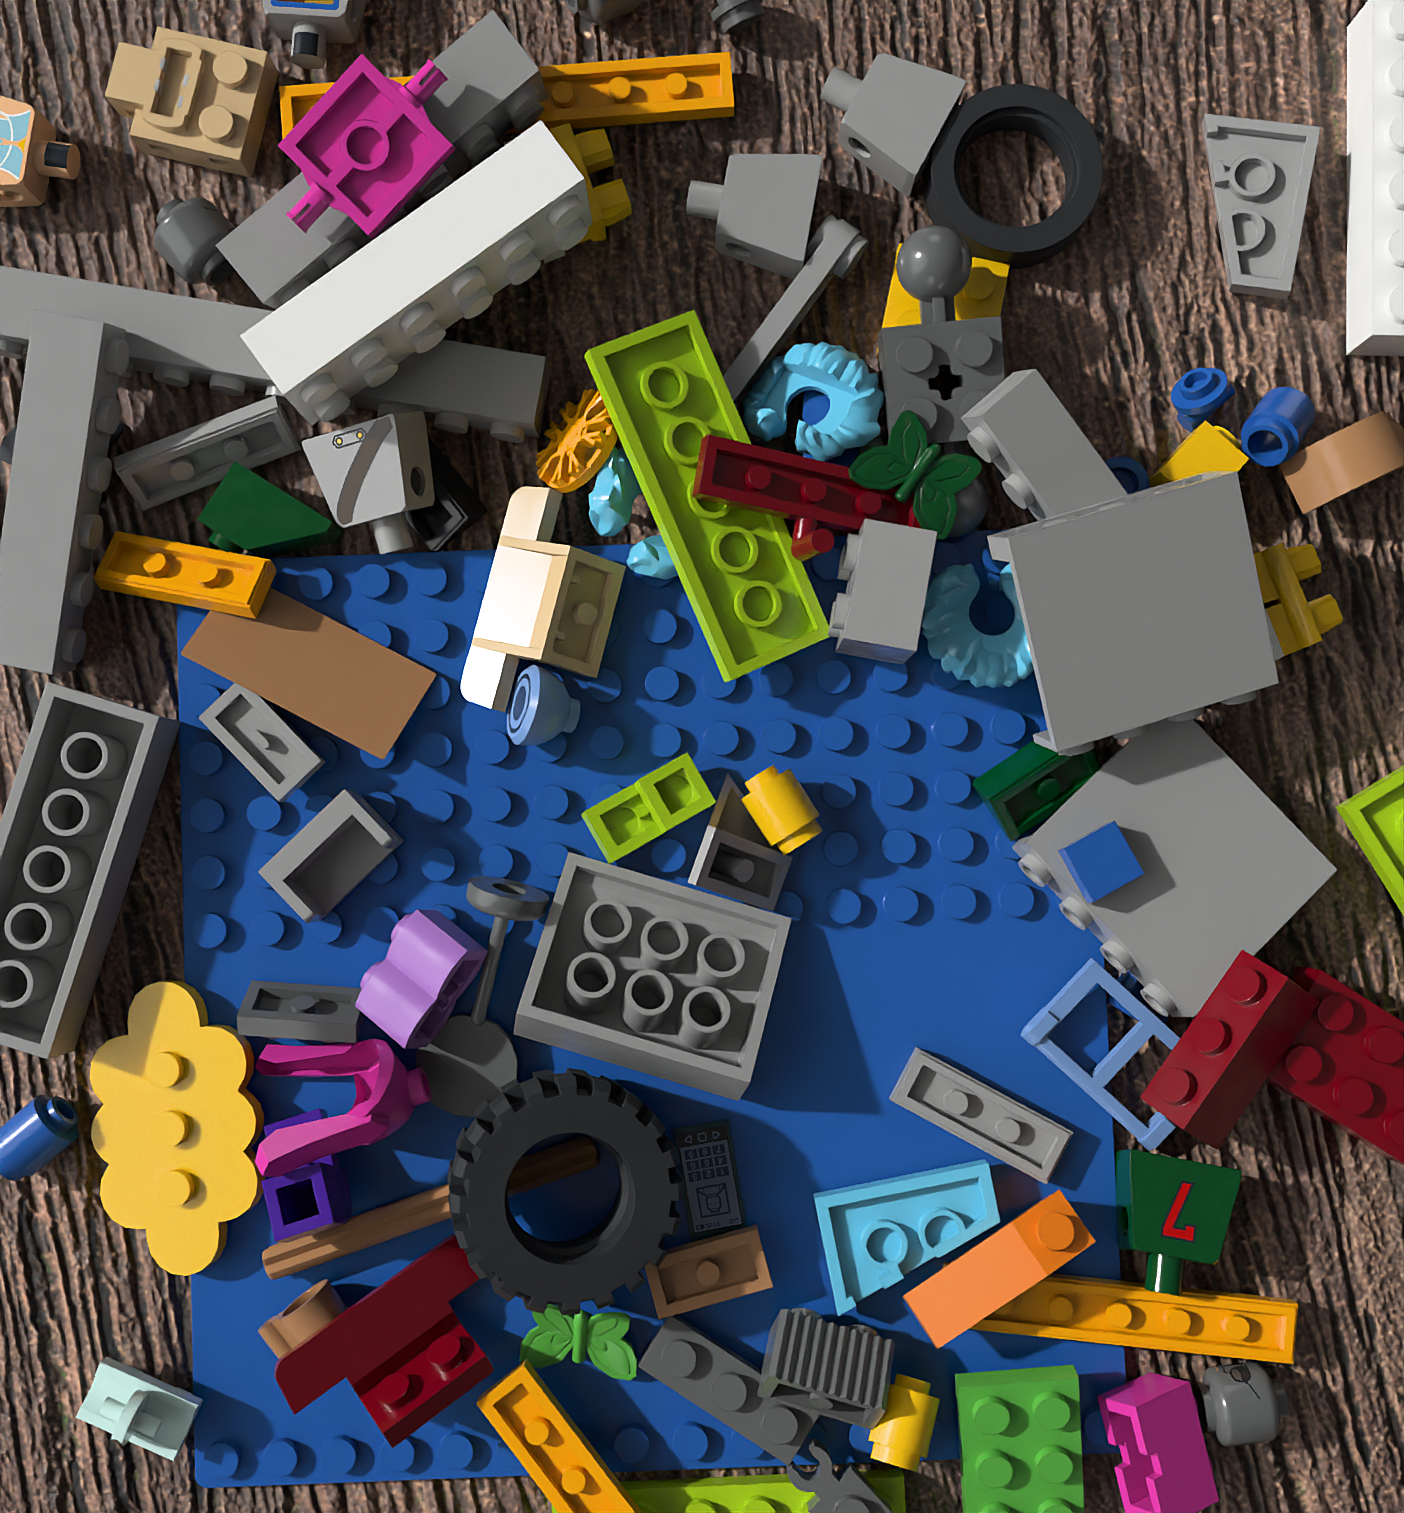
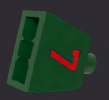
M1133 1149L1115 1151L1116 1222L1119 1249L1148 1254L1144 1290L1181 1297L1185 1262L1216 1265L1219 1260L1240 1185L1242 1170Z

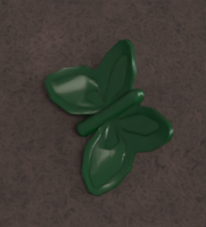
M906 410L901 412L892 426L888 445L873 447L859 455L848 469L849 478L866 489L887 491L903 483L895 493L896 499L905 503L914 492L912 511L922 529L937 531L936 540L938 541L944 540L954 526L957 512L954 494L970 485L981 472L982 462L977 457L960 453L940 456L941 446L939 444H932L928 447L926 430L917 414Z

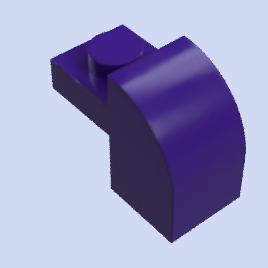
M319 1108L264 1126L266 1138L277 1129L328 1118L327 1111ZM337 1153L303 1165L280 1177L261 1181L275 1242L288 1243L346 1224L350 1220L352 1203L347 1169L341 1168L339 1165Z

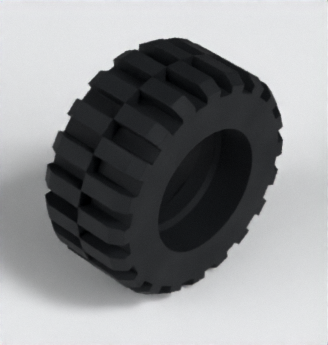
M567 1068L566 1073L554 1074L550 1069L532 1072L533 1079L518 1083L514 1079L500 1087L503 1093L492 1102L485 1099L474 1111L476 1118L470 1127H463L455 1143L457 1152L454 1160L450 1161L447 1178L449 1183L448 1202L454 1232L459 1246L464 1249L473 1271L480 1279L486 1277L491 1281L493 1291L508 1302L517 1296L523 1300L527 1310L544 1314L547 1304L558 1305L561 1315L580 1314L581 1302L594 1300L599 1310L615 1303L611 1292L626 1284L631 1293L646 1282L640 1271L648 1262L659 1267L669 1252L662 1242L666 1233L677 1235L681 1215L675 1210L676 1201L684 1199V1180L676 1171V1166L680 1163V1159L675 1145L667 1138L665 1134L666 1128L658 1117L632 1092L624 1089L616 1081L603 1075L595 1077L589 1075L585 1070ZM575 1132L590 1136L599 1141L613 1156L620 1177L617 1198L608 1215L593 1230L571 1240L546 1241L529 1235L516 1222L508 1201L509 1179L518 1160L533 1145L557 1134Z

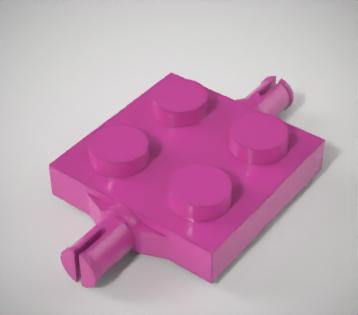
M361 54L277 145L300 167L307 184L311 187L300 201L286 213L303 232L307 233V230L330 206L334 210L348 215L373 239L455 151L454 146L431 124L423 107L437 89L448 80L431 60L428 59L427 63L404 87L400 83L385 77Z

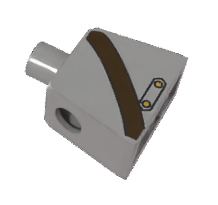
M423 411L393 413L301 441L304 452L333 517L341 528L371 522L380 555L414 546L405 513L432 506L435 501L426 420Z

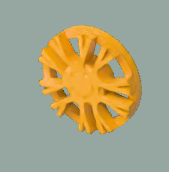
M584 390L581 401L577 405L568 401L565 404V409L561 408L559 411L563 417L562 422L558 425L551 421L549 426L552 429H548L544 433L551 440L548 447L536 455L538 459L536 466L540 468L537 471V475L548 486L561 493L574 491L588 482L605 463L618 439V434L599 390Z

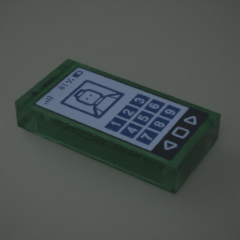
M729 1119L671 1129L674 1145L680 1159L678 1164L679 1176L684 1180V1205L691 1243L747 1227Z

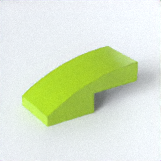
M685 753L638 779L627 788L585 810L581 816L607 862L612 864L714 805L716 801L689 754Z

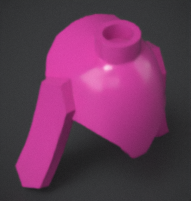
M370 1039L357 1043L314 1046L267 1044L255 1065V1068L262 1075L275 1077L354 1075L356 1098L353 1107L347 1114L275 1130L259 1144L255 1163L262 1176L280 1177L320 1158L359 1145H370L386 1138L407 1123L415 1110V1106L432 1100L430 1084L424 1069L419 1067L407 1071L387 1042L379 1039Z

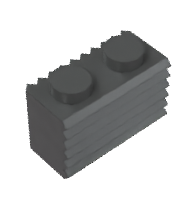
M781 1309L769 1331L757 1396L873 1430L886 1412L895 1342L892 1339L883 1340L876 1330L868 1326L850 1325L846 1327L837 1326L834 1322L826 1323L819 1313L810 1309Z

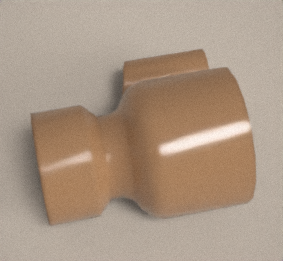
M325 1279L301 1294L284 1311L266 1321L258 1329V1332L279 1359L347 1310L348 1306L330 1282Z

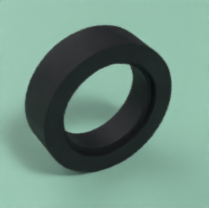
M1006 84L983 90L962 102L949 115L936 138L925 175V200L931 220L934 225L945 226L959 233L968 244L972 257L1010 264L1009 270L1023 269L1041 264L1053 258L1071 243L1082 228L1098 199L1103 178V160L1100 145L1093 128L1085 116L1068 100L1050 90L1027 84ZM1000 130L1023 131L1044 141L1057 155L1064 171L1065 195L1062 205L1045 220L1024 227L999 225L981 216L965 198L958 173L960 158L973 142L986 134Z

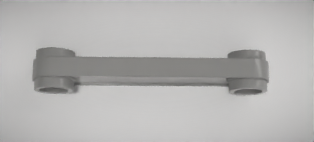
M830 215L821 224L805 252L811 258L724 374L723 378L736 409L742 403V399L746 396L748 390L751 389L752 384L759 379L760 373L775 358L833 277L836 275L842 280L845 279L867 248L869 241L861 236V231L844 219L838 220L833 215Z

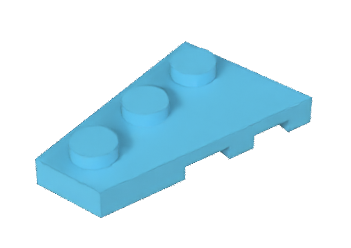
M985 1159L813 1194L838 1316L857 1306L856 1302L882 1287L886 1289L904 1279V1274L933 1257L940 1258L1000 1223L990 1168Z

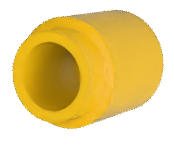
M772 765L745 782L750 793L741 799L769 845L776 844L783 856L823 831L815 819L820 815L791 768L780 774L775 765Z
M896 1373L894 1385H889L886 1412L874 1429L870 1430L868 1440L874 1442L870 1458L918 1472L920 1458H927L940 1402V1399L929 1396L931 1383Z

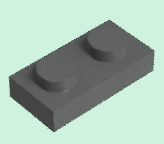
M251 980L237 1014L238 1035L261 1036L268 1039L317 1040L326 1043H357L365 1014L355 1007L362 989Z

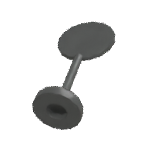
M475 876L470 878L466 892L467 901L475 909L495 916L472 1014L459 1013L450 1016L427 1047L418 1048L416 1052V1068L422 1067L427 1075L432 1094L431 1101L437 1107L458 1116L475 1117L474 1111L485 1099L492 1102L503 1093L500 1087L514 1079H518L519 1057L513 1041L499 1024L486 1018V1013L509 920L534 921L545 914L549 901V896L545 892L533 886L491 876Z

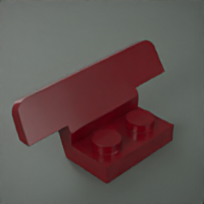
M455 1233L448 1236L279 1358L274 1368V1377L294 1415L344 1378H347L362 1404L393 1449L495 1371L485 1353L460 1323L448 1303L480 1279L470 1267L464 1249L460 1248Z

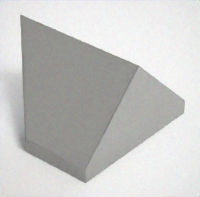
M727 773L688 883L773 912L793 857L789 855L783 856L776 844L769 845L741 799L744 795Z

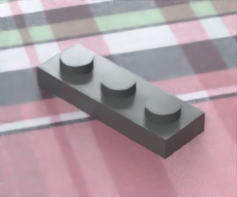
M677 1314L665 1318L638 1363L639 1368L788 1466L820 1415L757 1396L762 1370Z

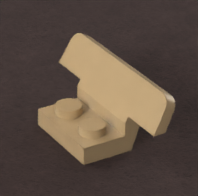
M524 486L517 489L510 498L461 681V692L467 700L504 713L520 658L538 661L582 676L597 678L626 566L573 546L550 543L563 493L555 489Z

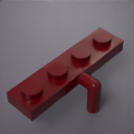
M709 434L701 439L692 497L795 520L791 553L799 561H807L832 549L834 545L832 533L824 528L818 529V526L858 534L864 520L871 519L921 528L912 511L914 492L905 503L898 501L895 497V493L903 483L887 491L866 489L849 478V467Z

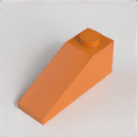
M1059 1189L903 1295V1298L938 1349L1053 1273L1096 1241Z

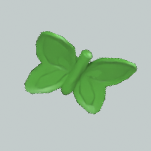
M547 1304L544 1314L532 1311L533 1318L538 1326L529 1330L524 1338L520 1349V1362L527 1359L532 1367L544 1368L561 1362L573 1347L572 1360L575 1363L580 1364L586 1360L587 1350L594 1366L611 1378L630 1381L636 1377L638 1358L632 1344L623 1337L629 1330L630 1316L627 1313L606 1312L593 1316L591 1313L581 1310L580 1314L561 1315L558 1306Z

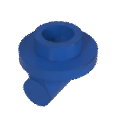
M1196 368L1187 372L1176 383L1171 392V401L1178 411V422L1187 431H1194L1235 394V390L1229 383L1226 374L1220 369Z

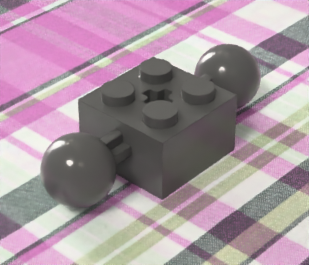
M931 225L913 232L904 241L899 250L896 263L897 275L902 287L910 296L919 300L921 324L886 327L877 333L881 390L884 393L885 442L887 446L891 428L901 412L910 410L917 414L926 430L927 445L939 444L941 446L940 456L952 453L965 455L964 441H968L967 435L971 431L962 421L961 417L1005 380L1001 316L956 320L954 296L965 287L972 269L971 252L968 244L959 233L945 226ZM939 369L946 370L947 377L954 378L955 389L948 391V400H941L939 390H930L928 386V381L938 376ZM979 475L970 485L954 494L957 512L954 526L946 538H955L968 534L983 520L988 507V493Z

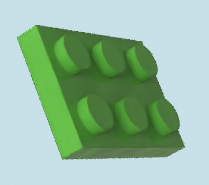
M1074 1365L955 1374L963 1513H1084L1079 1377Z

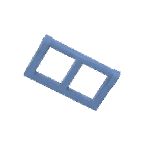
M1090 958L1057 995L1023 1028L1021 1036L1029 1044L1034 1045L1133 1134L1137 1141L1148 1151L1155 1149L1174 1130L1176 1124L1158 1111L1144 1124L1109 1093L1104 1086L1153 1034L1171 1050H1173L1180 1038L1095 960ZM1098 983L1139 1022L1088 1074L1047 1036Z

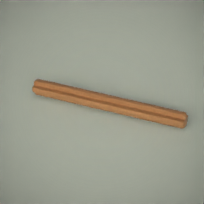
M584 1135L521 1157L510 1175L508 1198L596 1167L599 1164L600 1157L594 1139ZM449 1183L351 1217L346 1224L288 1243L280 1242L269 1246L262 1252L265 1271L270 1279L276 1280L451 1218L448 1202Z

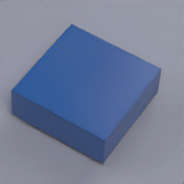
M1115 821L1099 827L1058 850L1087 903L1095 902L1145 874Z

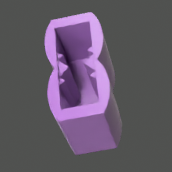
M417 909L414 913L405 915L394 927L391 933L392 943L387 956L383 961H379L371 966L363 976L360 983L362 990L355 1005L356 1008L404 1049L427 1047L451 1015L457 998L466 990L477 975L488 952L438 910Z

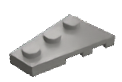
M1204 114L1202 128L1228 290L1234 293L1287 299L1291 292L1320 127Z

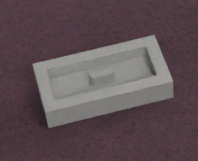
M236 683L227 689L198 717L279 802H285L326 763L265 698Z

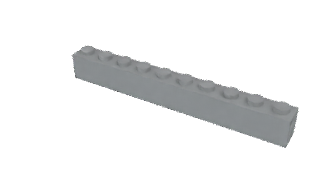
M0 266V356L21 359L22 352H28L33 310L39 309L105 322L125 329V340L129 346V362L125 373L119 377H132L135 370L153 373L155 380L173 386L187 387L189 380L210 383V389L223 394L243 396L245 389L266 392V398L275 395L279 403L292 405L240 337L241 334L273 311ZM442 339L432 349L424 353H417L415 351L397 364L398 370L385 383L377 387L366 386L349 398L350 405L341 413L353 415L356 413V408L378 411L377 416L380 418L393 413L423 411L425 419L434 420V426L444 431L467 433L469 426L490 430V436L502 441L521 443L524 441V436L540 438L551 371L545 356Z

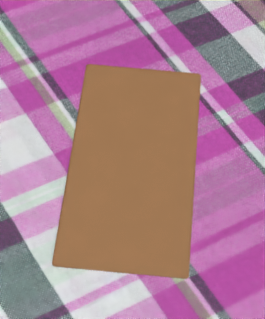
M271 587L256 619L210 610L181 651L182 656L380 759H385L436 677V673Z

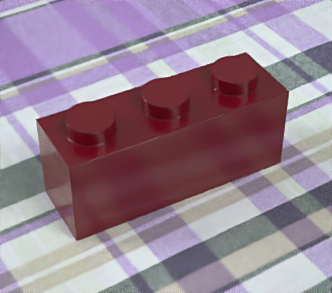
M1241 950L1140 1098L1181 1129L1218 1150L1320 1002L1287 976L1246 951Z

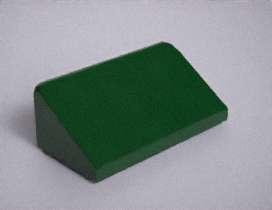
M1032 741L973 781V786L1006 837L1012 842L1054 814L1102 766L1093 749L1073 756L1059 755L1058 752Z

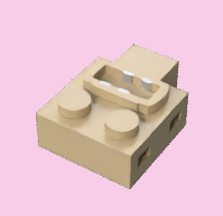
M157 26L152 49L123 42L118 43L105 97L120 116L133 118L129 135L144 153L252 178L279 72L267 51Z

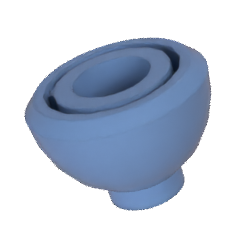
M531 665L518 677L509 702L507 731L512 742L515 745L522 746L540 745L552 740L562 731L572 733L579 720L580 701L570 698L564 684L556 675L545 668Z

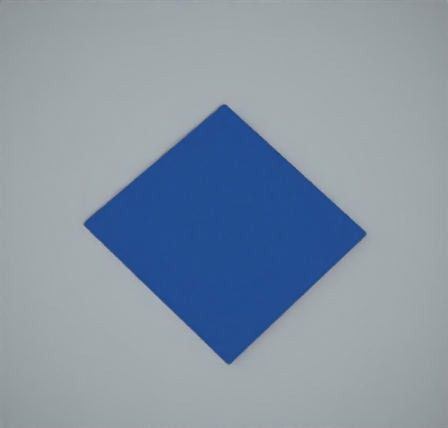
M1006 530L971 531L960 537L936 540L928 588L933 578L947 567L952 565L964 566L970 563L974 566L975 573L980 581L978 593L969 607V618L972 625L979 632L989 636L1000 635L1008 631L1014 622V607L1004 591L999 590L998 584L1000 572L1010 562L992 560L987 539L989 535ZM833 536L834 545L830 551L807 561H802L828 625L834 601L836 602L837 594H845L847 581L837 579L843 545H846L848 536ZM633 544L573 546L626 566L597 678L582 676L538 661L520 658L504 713L471 702L461 692V681L497 549L265 558L270 559L277 569L270 586L271 588L436 673V677L385 759H380L268 701L326 761L285 802H279L198 718L234 682L181 655V651L210 610L177 604L179 721H181L179 741L185 983L195 988L204 1000L208 1014V1025H226L238 1030L237 1014L251 980L361 988V980L368 969L386 958L392 943L391 933L396 924L405 915L414 913L417 909L438 910L487 950L495 916L475 909L467 901V887L469 879L472 877L491 876L504 878L542 890L549 896L546 912L541 918L534 921L509 920L486 1013V1018L499 1024L513 1041L519 1057L518 1083L533 1079L532 1072L550 1069L554 1074L566 1073L567 1068L585 1070L589 1075L595 1077L603 1075L616 1081L624 1089L632 1092L658 1117L666 1128L665 1134L667 1138L675 1145L679 1159L677 1134L726 1126L743 1225L694 1234L684 1183V1199L676 1201L675 1210L681 1215L677 1235L666 1233L662 1243L666 1249L713 1237L717 1233H727L757 1224L773 1287L677 1314L678 1316L761 1370L764 1363L769 1331L781 1309H810L819 1313L826 1323L834 1322L837 1326L846 1327L850 1325H864L876 1330L883 1340L892 1339L895 1342L890 1384L894 1385L896 1373L931 1383L929 1396L940 1399L927 1458L921 1457L920 1461L960 1459L955 1374L1074 1365L1079 1377L1082 1454L1121 1453L1119 1445L1115 1446L1108 1443L1097 1396L1126 1383L1124 1346L967 1329L937 1349L903 1298V1295L941 1270L943 1262L954 1261L1033 1205L1059 1189L1096 1242L1053 1273L1121 1281L1120 1255L1117 1242L1116 1177L1112 1116L1034 1045L1029 1044L1021 1036V1032L1028 1022L1057 995L1090 958L1095 960L1105 970L1104 956L1100 952V947L1103 943L1088 927L1082 930L1071 923L1059 908L1062 900L1047 884L1044 887H1040L1029 879L1019 867L1018 862L1022 858L1012 849V846L1019 839L1033 835L1051 816L1011 842L973 786V781L1034 741L1033 734L1048 730L1035 671L1026 679L1018 680L1011 687L1002 684L994 688L987 685L975 688L970 680H957L952 671L946 673L941 666V659H933L929 653L928 639L922 634L923 627L921 626L917 651L903 665L835 653L837 637L830 636L732 681L724 682L679 576L664 580L639 574L631 570L627 565L630 547ZM531 665H536L556 675L564 684L570 698L580 701L579 720L572 733L562 731L552 740L540 745H515L507 731V714L511 694L520 674ZM685 753L689 754L716 802L727 773L745 797L750 793L745 782L772 765H775L780 774L791 768L820 815L815 819L823 830L786 854L793 858L773 912L688 883L716 803L611 864L792 918L751 1081L739 1101L513 1034L516 1012L568 852L608 863L581 814ZM344 789L357 791L404 841L321 921L306 923L258 871ZM483 964L470 985L457 998L450 1016L459 1013L472 1014ZM1098 983L1047 1036L1088 1074L1109 1053L1106 990ZM365 1015L357 1042L370 1039L386 1041L407 1071L416 1069V1052L418 1048L404 1049ZM244 1035L251 1044L255 1058L253 1075L246 1089L259 1101L264 1114L263 1130L251 1148L256 1155L259 1144L266 1139L264 1126L319 1108L327 1111L328 1118L347 1114L353 1107L356 1098L354 1075L275 1077L262 1075L255 1068L257 1060L267 1044L314 1046L346 1042L326 1043L317 1040L268 1039L261 1036ZM915 1047L1074 1132L1047 1185L889 1099ZM1111 1081L1104 1086L1109 1093H1111ZM430 1101L415 1106V1110L407 1123L386 1138L370 1145H359L338 1152L339 1165L341 1168L347 1169L352 1203L350 1218L448 1184L449 1164L451 1160H454L457 1152L455 1143L462 1128H469L476 1117L453 1115ZM573 1132L550 1136L533 1145L521 1157L584 1136V1134ZM594 1139L600 1157L599 1164L596 1167L508 1198L511 1213L524 1231L535 1238L546 1241H566L590 1232L605 1219L617 1198L620 1177L613 1156L603 1144ZM985 1159L990 1168L1000 1223L940 1258L933 1257L904 1274V1279L886 1289L884 1287L878 1289L856 1302L857 1306L838 1316L813 1194ZM680 1160V1163L676 1166L677 1174L684 1180ZM266 1176V1177H265V1180L270 1179V1178H273V1177H268V1176ZM263 1192L258 1204L240 1217L227 1221L226 1246L220 1257L206 1269L191 1274L193 1395L203 1399L194 1419L196 1482L203 1488L530 1476L476 1402L483 1392L521 1363L519 1361L521 1344L529 1330L538 1326L533 1318L532 1311L525 1309L523 1300L517 1296L508 1302L493 1291L491 1281L486 1277L479 1279L448 1303L458 1320L485 1353L495 1371L393 1449L362 1404L347 1378H344L294 1415L274 1377V1368L279 1359L259 1334L258 1329L270 1318L284 1311L295 1299L313 1285L325 1279L330 1282L348 1308H350L455 1232L452 1218L273 1280L268 1277L265 1271L262 1252L269 1246L280 1242H275ZM645 1267L640 1273L646 1282L632 1293L626 1284L612 1291L611 1293L615 1300L614 1304L598 1310L594 1300L580 1303L581 1310L589 1312L593 1316L606 1312H622L630 1316L629 1330L623 1337L632 1344L638 1358L636 1377L630 1381L611 1378L594 1366L587 1350L586 1360L580 1364L575 1363L572 1360L573 1347L561 1362L544 1368L533 1367L612 1472L786 1466L785 1463L638 1367L639 1360L665 1318L658 1319ZM819 1415L792 1460L797 1465H818L820 1462L812 1455L808 1444L815 1438L828 1448L832 1464L882 1462L870 1458L874 1442L868 1440L871 1429Z

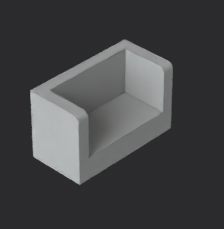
M344 789L270 859L258 873L306 923L318 922L404 840L357 791Z

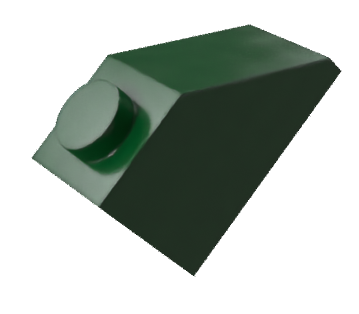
M234 461L197 519L214 530L208 541L226 552L242 554L246 550L259 558H272L337 543L345 533L326 517Z

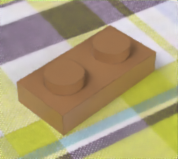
M757 1224L667 1249L669 1252L659 1267L654 1266L651 1262L645 1265L658 1319L773 1287Z

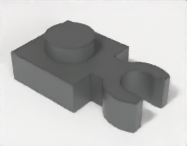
M815 1438L808 1443L810 1452L820 1462L814 1471L804 1472L794 1461L789 1466L786 1464L787 1474L791 1483L801 1491L814 1492L816 1494L807 1502L809 1513H893L891 1505L851 1462L847 1463L837 1473L833 1469L828 1448Z

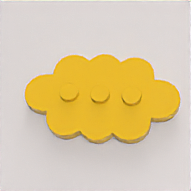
M165 980L147 985L135 995L128 1012V1034L106 1041L97 1049L91 1061L90 1080L92 1088L104 1104L92 1122L91 1139L94 1149L109 1164L101 1179L100 1197L104 1210L113 1221L125 1228L146 1229L150 1254L157 1264L171 1274L188 1276L206 1269L220 1257L226 1246L227 1221L240 1217L258 1204L264 1192L261 1181L265 1180L266 1176H262L255 1163L256 1153L251 1149L263 1130L264 1114L259 1101L246 1089L254 1070L255 1058L251 1044L244 1035H238V1030L230 1026L208 1025V1014L204 1000L195 988L183 981Z

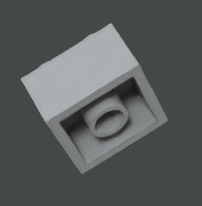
M865 519L858 535L848 534L846 545H843L837 579L847 581L845 594L838 593L836 602H833L827 635L837 637L835 653L903 665L917 651L937 531Z

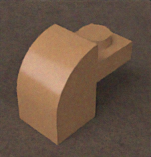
M1384 411L1360 420L1295 453L1288 461L1278 464L1302 513L1305 514L1329 504L1373 481L1404 468V428L1393 420L1390 412L1384 413Z

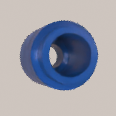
M1291 387L1274 388L1261 398L1241 430L1242 449L1250 461L1260 466H1274L1284 463L1294 456L1315 421V408L1310 398L1300 390Z
M38 1095L0 1127V1175L11 1181H19L24 1176H34L77 1139L79 1134L76 1124L78 1123V1115L69 1102L58 1096L52 1098L47 1095Z

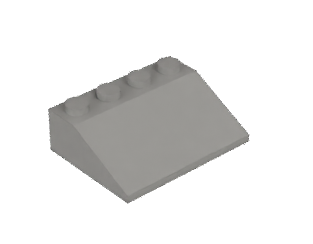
M568 852L516 1012L513 1034L739 1101L751 1081L792 918Z

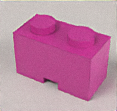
M1149 1372L1097 1396L1108 1443L1115 1446L1119 1445L1123 1463L1114 1468L1125 1513H1197L1219 1501L1213 1477V1464L1207 1453L1198 1417V1404L1192 1393L1190 1382Z

